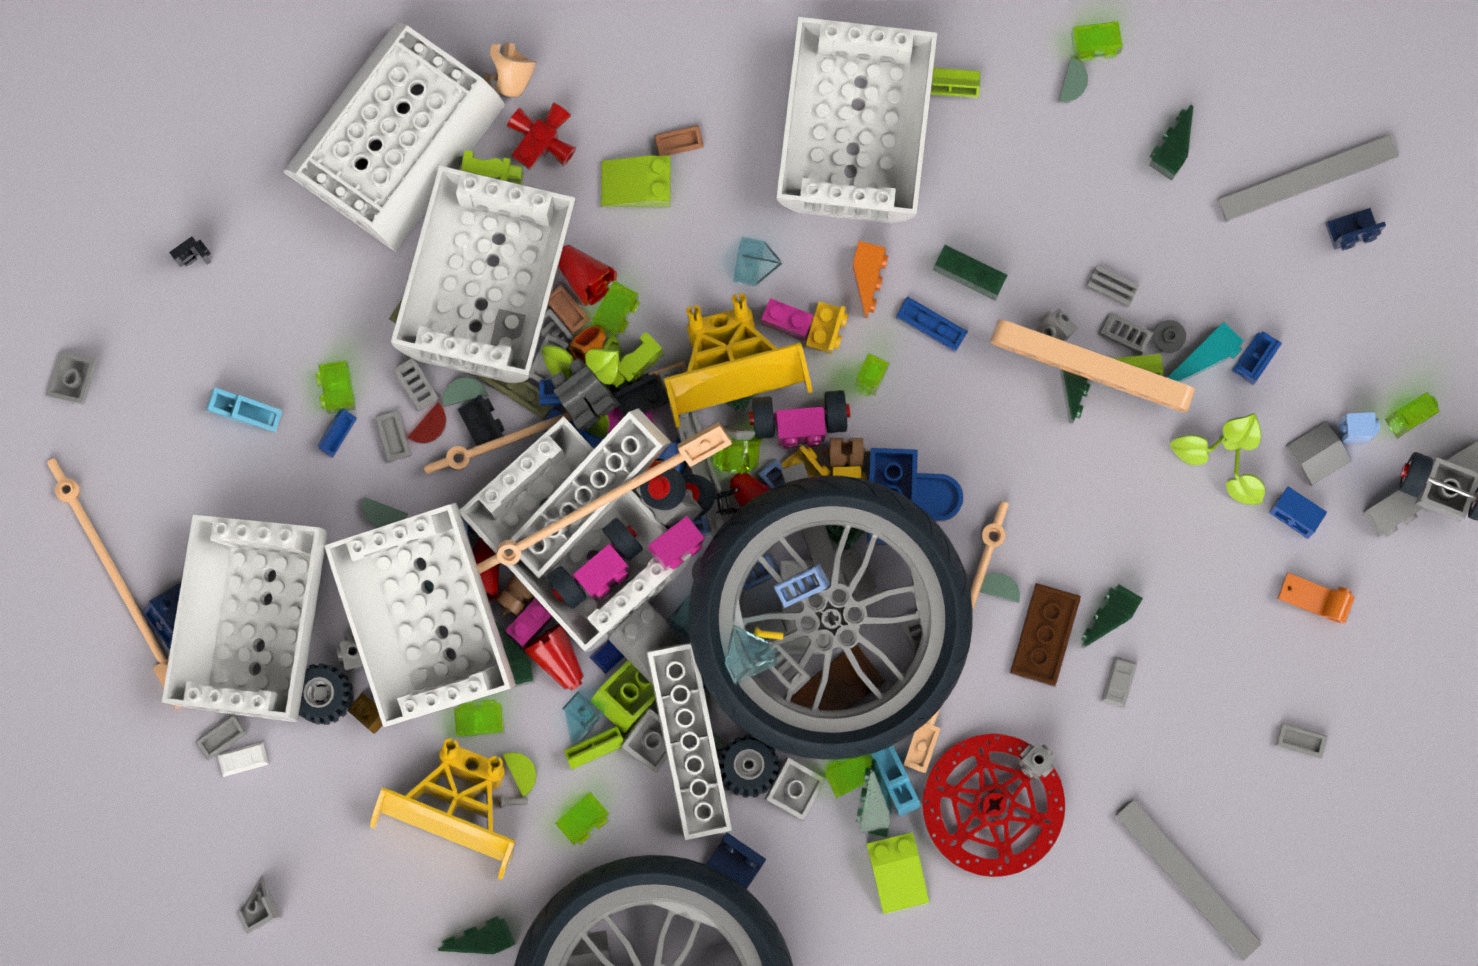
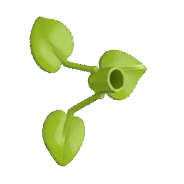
M552 345L543 346L541 350L542 356L550 373L555 376L557 373L563 372L569 379L572 376V371L569 367L573 362L572 356L560 347ZM600 348L590 349L586 353L585 364L593 371L600 382L604 384L613 383L617 378L619 370V351ZM608 415L605 417L599 416L601 420L587 429V431L598 437H606L609 430Z
M1255 413L1227 421L1222 429L1223 435H1220L1219 439L1211 447H1208L1206 438L1193 434L1180 436L1170 441V447L1182 461L1190 465L1206 463L1209 459L1208 452H1212L1220 443H1223L1224 447L1228 450H1235V478L1227 480V492L1233 499L1243 504L1257 505L1263 503L1266 491L1262 480L1252 474L1239 475L1241 448L1244 450L1255 449L1261 441V428Z

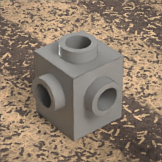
M1059 308L1053 313L1050 311L1046 312L1039 319L1041 324L1035 330L1066 341L1078 327Z
M354 636L344 637L345 641L339 642L340 648L337 649L339 662L344 663V668L347 672L364 669L359 651H357L356 655L352 656V651L358 650Z
M1037 743L1034 747L1029 745L1020 754L1023 757L1019 762V765L1022 766L1021 770L1030 778L1038 779L1041 775L1046 777L1054 768L1052 765L1055 760L1052 756L1054 753L1044 744L1040 746ZM1035 756H1039L1043 760L1042 764L1035 762Z

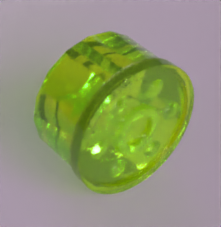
M752 437L751 440L731 439V445L713 454V464L716 467H720L721 471L748 473L760 464V445L762 444V439H756V437Z

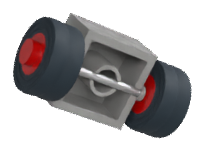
M1414 452L1401 469L1399 491L1418 497L1415 505L1460 522L1466 518L1468 512L1470 519L1478 521V473L1438 457L1433 459L1419 452Z
M673 468L645 482L636 489L641 496L639 498L641 503L647 508L652 509L655 513V520L662 526L673 527L686 516L692 521L695 517L706 514L712 508L715 500V491L708 479L696 474L681 475Z

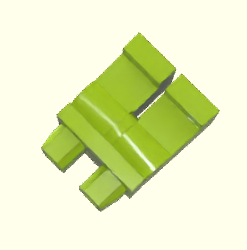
M464 150L461 171L522 185L523 166L511 165V160L508 158H503V162L497 158L489 160L477 159L473 151Z
M647 332L640 337L642 345L633 353L625 355L621 362L619 361L617 378L611 383L615 389L624 384L630 386L636 383L637 378L644 375L664 356L662 347Z

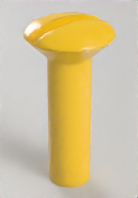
M757 626L754 631V639L770 638L783 640V633L763 631Z

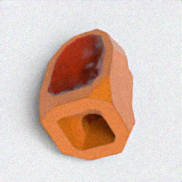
M590 326L582 330L572 340L569 349L575 360L580 359L586 363V353L590 349L603 348L602 345L606 339V333L603 328Z

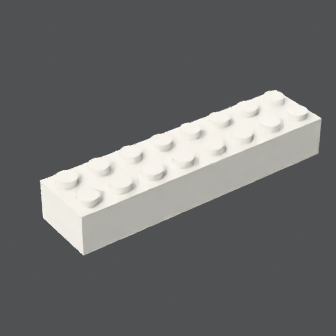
M639 409L628 412L510 540L519 542L642 474L672 442ZM620 497L522 550L520 559L538 578L549 574Z
M691 642L648 650L646 654L683 837L685 840L732 831L702 678L695 663Z

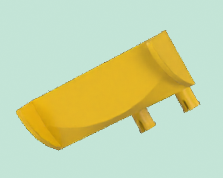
M738 293L739 301L736 294L732 296L733 310L702 317L700 306L693 305V313L691 306L686 309L689 321L687 333L693 351L687 372L664 378L676 428L681 427L678 416L680 414L804 382L807 392H813L801 342L780 348L773 345L755 329L753 314L747 306V298L743 293Z
M448 738L444 741L439 752V767L407 795L404 796L382 787L373 811L370 827L375 829L381 814H386L502 861L498 879L503 880L513 857L515 840L493 832L492 790L501 787L505 773L503 761L500 757L498 760H496L497 756L484 757L459 747L457 740H454L453 743V738ZM472 763L475 764L477 768L475 770H469L466 768V765ZM452 774L477 785L458 794ZM444 776L448 789L435 783ZM423 793L449 802L451 805L446 813L416 801V799ZM486 793V804L474 800V798ZM457 806L486 817L487 829L453 816Z

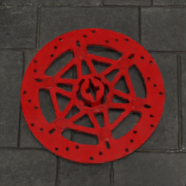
M983 734L968 738L945 752L936 762L928 776L922 804L924 822L929 836L944 857L967 872L987 877H1003L1022 872L1039 862L1051 850L1060 835L1065 818V795L1055 768L1046 777L1042 775L1039 777L1047 798V812L1041 813L1036 809L1030 784L1032 778L1028 777L1022 770L1019 771L990 761V752H1002L1022 760L1023 757L1020 754L1031 745L1026 741L1003 734ZM980 747L982 748L983 754H980L979 752ZM974 756L977 766L955 786L948 784L947 778L961 762ZM1035 756V762L1042 764L1043 760L1039 756ZM984 769L988 770L993 784L984 785ZM994 769L1011 773L1014 776L1003 784H999ZM975 773L979 774L978 790L963 788V785ZM1021 779L1022 782L1013 794L1010 793L1007 786ZM937 787L944 788V791L938 790ZM1024 787L1027 790L1030 808L1015 801ZM994 789L1000 790L1001 793H990L982 800V810L979 812L978 804H980L982 799L980 797L985 791L991 792ZM958 793L974 794L973 803L959 797ZM942 797L951 799L958 827V830L952 835L948 833L942 819ZM1002 798L997 805L998 811L993 809L986 813L991 805L989 800L995 801ZM1009 799L1010 806H1008L1006 813L1008 814L1004 819L1001 820V818L994 819V821L986 820L988 817L993 818L1003 814L1007 806L1006 800ZM958 802L973 810L964 823L961 822ZM1015 807L1030 814V817L1013 816ZM977 817L981 824L968 832L966 828L973 818ZM1044 820H1049L1051 823H1045ZM1009 821L1024 822L1025 826L1010 838ZM1032 825L1041 827L1040 834L1030 846L1018 854L1012 853L1011 845ZM988 826L994 842L975 837L974 834ZM995 826H1004V842L1000 841ZM956 840V844L951 846L950 844ZM966 840H971L996 848L999 857L997 859H989L973 855L964 850L962 844ZM1005 856L1008 857L1009 863H1006Z

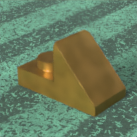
M362 692L347 711L375 734L383 724L376 703Z

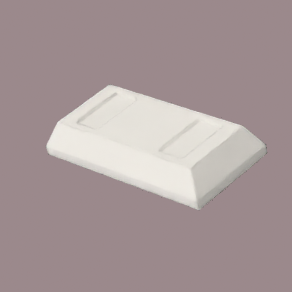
M264 742L218 754L223 777L269 765Z

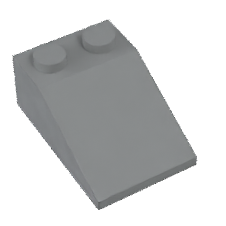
M648 601L617 627L608 639L651 684L652 679L646 651L681 644L665 619Z

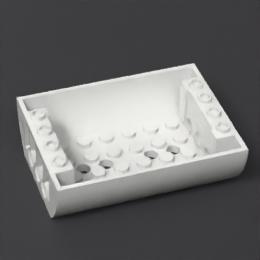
M798 17L777 190V201L781 205L798 213L890 224L908 221L916 216L937 33ZM860 77L864 78L867 81V86L857 88L854 81ZM861 100L864 102L865 107L860 111L854 110L852 102ZM851 144H855L859 147L860 151L857 155L852 156L847 153L846 148ZM854 167L857 175L853 178H848L844 175V169Z
M394 23L283 172L394 252H397L427 211L439 166L458 170L463 161L464 150L472 151L505 104L496 91L479 75L409 26L402 23ZM420 84L424 87L421 95L416 96L411 93L414 85ZM401 103L410 105V110L406 114L397 112V107ZM374 140L382 142V147L378 151H372L369 148L370 143ZM359 159H366L368 166L364 170H359L355 167L356 162Z
M439 166L391 344L403 354L419 362L507 383L526 381L530 374L576 198ZM497 234H502L506 237L505 242L501 245L493 243V238ZM491 256H497L500 259L499 264L495 267L487 264V260ZM478 300H486L488 302L485 310L479 311L475 308ZM499 309L526 315L521 337L513 340L504 337L497 346L490 345ZM509 315L505 319V325L510 330L516 329L519 325V320L516 316ZM475 321L482 324V329L477 333L469 330L470 324Z
M563 416L459 510L460 515L497 554L498 545L502 541L510 540L540 508L541 502L549 499L594 449ZM632 490L622 495L551 571L553 572L554 569L561 565L572 577L576 571L588 562L587 555L589 552H600L608 544L612 543L602 529L617 517L625 527L630 525L638 536L635 539L641 544L643 550L631 561H628L618 549L616 550L630 567L631 571L628 572L630 576L620 585L615 583L610 588L612 592L604 599L598 598L595 601L578 582L577 584L585 592L587 598L576 608L572 609L564 600L560 602L551 592L554 588L547 581V575L538 578L521 559L513 565H507L585 652H589L606 642L614 630L646 601L649 603L681 573L691 558L689 553L683 558L684 562L675 570L669 568L665 571L648 547L651 542L668 529L655 520L654 514L641 503Z
M457 503L324 545L383 727L516 686ZM419 557L426 561L425 570H421L417 566ZM426 580L431 581L434 585L432 593L426 591L424 587ZM441 625L446 626L449 631L447 638L442 637L439 633ZM448 648L455 650L456 658L454 660H450L447 657L446 651Z
M193 515L162 703L209 712L290 722L298 721L325 554L324 545H326L328 535L326 530L320 527ZM275 570L276 578L274 581L269 582L268 574L270 571ZM271 593L272 602L269 605H265L264 598L267 594ZM260 640H264L265 647L261 652H258L257 643ZM259 663L261 671L255 676L253 674V667Z

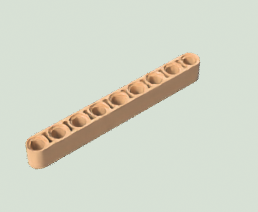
M999 319L990 343L1000 348L1181 412H1188L1195 393V389L1189 385L1009 321Z

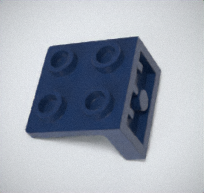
M1371 208L1325 223L1334 250L1342 248V251L1355 247V243L1360 241L1369 243L1376 240L1377 236L1381 235L1382 230L1386 227L1385 222L1376 224Z
M182 582L150 600L142 611V615L169 650L171 649Z
M727 832L706 865L723 872L747 889L767 859Z

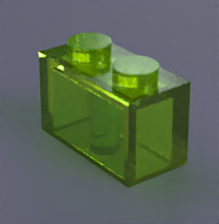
M1119 21L1077 26L1072 29L1071 37L1076 60L1081 59V61L1087 62L1099 56L1109 59L1121 54L1123 44Z
M613 281L592 319V325L603 328L605 332L616 338L620 333L624 334L630 323L627 321L631 313L635 314L641 303L638 300L639 293Z
M868 353L856 377L855 386L858 387L857 391L866 396L871 394L876 396L888 372L890 363Z
M343 360L318 365L319 372H316V380L318 386H322L323 395H319L322 409L326 408L328 414L338 413L340 409H345L346 411L355 410L356 404L347 361Z
M496 699L484 700L483 705L473 706V702H465L459 704V707L454 708L456 736L458 738L505 733L502 703H497Z
M868 755L848 758V761L842 764L839 761H835L827 765V771L823 773L835 799L879 778Z
M590 792L555 824L574 846L577 843L581 846L591 837L589 833L595 827L599 830L609 822L607 817L610 813Z

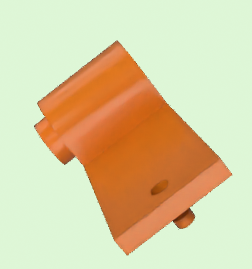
M1286 573L1277 599L1328 620L1346 624L1355 597L1351 595L1352 591L1347 588L1338 587V590H1330L1291 573Z

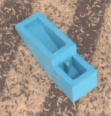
M216 387L212 388L205 411L274 433L283 411Z
M890 746L870 754L899 817L920 808V801L894 747Z

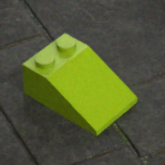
M639 156L602 161L601 207H671V156Z
M629 660L598 689L590 700L623 733L656 701L653 685Z
M913 832L866 844L883 914L930 903Z

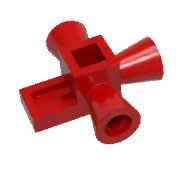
M553 102L544 122L538 119L534 123L521 108H518L509 119L507 127L526 136L511 154V157L531 170L542 155L546 156L550 152L562 166H565L574 155L576 147L558 140L556 130L571 117L569 112Z

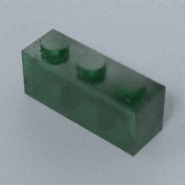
M944 245L933 271L995 301L1008 276L947 245Z

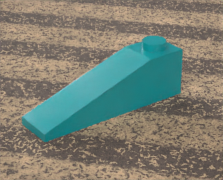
M1223 322L1167 378L1181 383L1226 361L1229 357L1234 359L1243 350L1240 346L1244 340Z

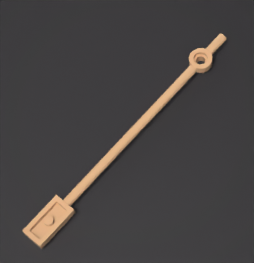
M682 361L649 374H656L657 379L663 389L658 374L659 372L681 365L682 372L685 373L687 372V367L685 362ZM566 412L468 450L461 446H454L449 449L446 458L423 467L426 475L449 466L454 470H462L468 466L470 458L548 430L563 416L568 422L573 419ZM457 454L463 457L460 463L454 461V456Z
M720 422L713 424L677 444L680 453L519 542L513 540L502 541L497 547V554L477 564L479 573L481 574L499 563L504 565L517 563L520 560L522 550L685 460L690 467L731 445L730 437ZM512 549V551L506 552L505 550Z
M53 458L47 464L58 482L55 487V493L60 500L70 503L156 657L159 664L154 666L153 669L164 687L169 658L167 659L79 502L80 486L73 479L65 477L57 460ZM65 486H70L71 488L68 494L63 492ZM174 705L175 709H178V708L181 707V706H176V705Z
M1003 501L999 503L993 524L987 525L982 531L981 537L985 547L970 589L973 609L993 550L999 547L1005 540L1006 534L1002 524L1009 504ZM991 532H995L997 534L996 540H991L989 538V534ZM939 710L929 721L914 732L903 766L926 773L941 728L934 726Z

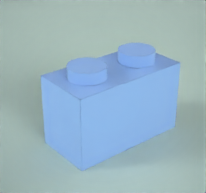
M1375 412L1347 413L1339 420V434L1342 444L1368 443L1380 431L1379 418H1375Z

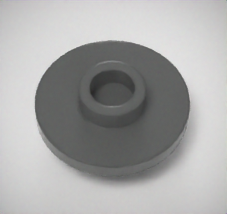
M1174 320L1161 322L1154 330L1153 339L1155 345L1167 353L1180 350L1186 341L1184 327Z

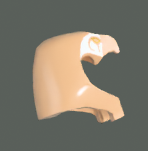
M505 43L503 55L500 53L501 44H492L490 56L497 68V73L493 75L485 73L484 80L500 95L512 98L521 96L534 73L537 62L526 58L516 51L515 44Z

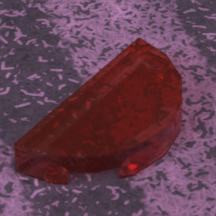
M439 403L431 409L407 437L415 443L427 444L434 442L442 435L446 428L447 418L444 409Z

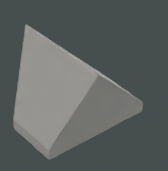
M262 875L244 907L238 912L247 934L282 918Z
M607 931L588 933V937L603 955L612 962ZM584 940L578 943L568 960V963L572 966H605Z

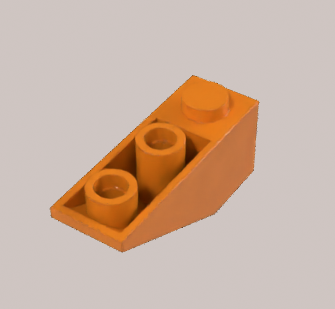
M859 241L852 269L864 318L868 319L869 312L874 313L877 299H873L875 290L880 291L883 277H879L880 269L886 268L889 255H885V247Z

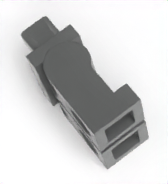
M576 359L569 365L575 375L568 379L563 372H559L551 380L556 388L554 393L574 420V424L579 430L585 432L601 420L599 416L605 417L620 404L606 385L600 382L597 376L594 375L593 371L582 360Z

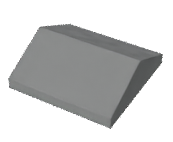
M60 351L46 396L72 404L84 405L98 360Z
M1326 422L1286 446L1311 486L1351 462L1340 438Z
M647 708L620 746L655 773L658 772L666 761L667 753L659 715L650 708Z
M786 757L765 800L804 821L825 778Z

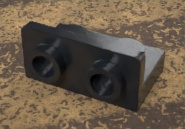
M193 236L169 252L180 267L183 265L187 267L197 260L196 256L199 254L207 265L211 263L208 258L211 253L201 239L196 241Z
M646 373L637 378L638 382L630 386L624 384L618 387L616 393L613 394L620 404L618 407L623 417L628 412L639 409L645 415L669 403L655 373L651 375Z
M482 395L477 396L478 399L458 408L476 446L502 437L501 432L505 431L500 419L495 420L491 414L495 409L489 398L484 399Z

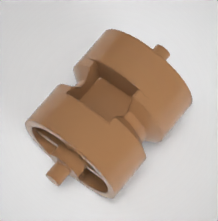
M830 437V448L823 450V455L830 457V468L844 467L845 465L849 467L861 466L863 468V458H865V455H870V451H865V448H863V438H849L848 441H845L844 438Z
M514 574L508 581L509 589L501 591L496 598V602L503 606L502 615L505 616L511 612L518 617L527 608L525 602H531L535 596Z

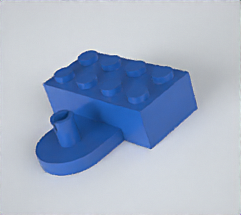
M870 449L869 481L893 489L912 500L936 522L950 520L960 511L963 504V491L960 484L954 478L945 474L917 473V449ZM867 532V544H866V545H868V542H869L870 537H871L870 533H868V532ZM877 539L875 545H888L881 539Z

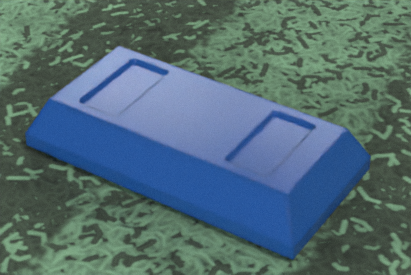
M340 409L318 443V448L333 458L357 418L345 409Z

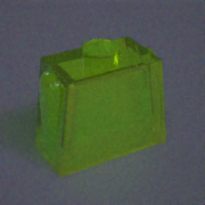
M1426 392L1395 411L1385 421L1396 438L1399 439L1436 416L1440 412L1438 401Z

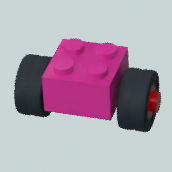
M844 390L826 391L824 394L825 408L777 410L773 414L771 396L752 398L753 412H749L750 426H754L756 439L774 438V421H776L778 446L783 445L784 449L796 448L797 444L807 443V447L820 446L821 442H825L824 417H826L828 433L847 431V418L851 417L850 404H846Z
M617 517L602 529L612 543L608 544L590 559L572 577L561 565L546 577L547 581L554 588L551 592L560 602L564 600L572 609L576 608L587 598L585 592L577 584L578 582L596 601L598 598L602 600L612 592L610 588L615 583L620 585L630 576L628 572L631 569L616 552L617 549L628 561H631L643 550L641 544L635 539L638 536L630 525L625 527Z

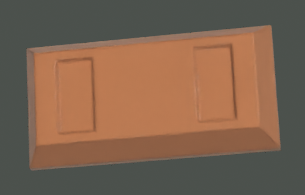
M699 125L654 135L658 156H669L704 148Z
M562 285L551 292L548 305L572 334L591 320Z

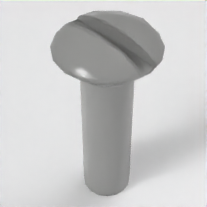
M502 795L499 797V801H501L499 802V807L501 809L505 805H527L528 803L527 798H504Z

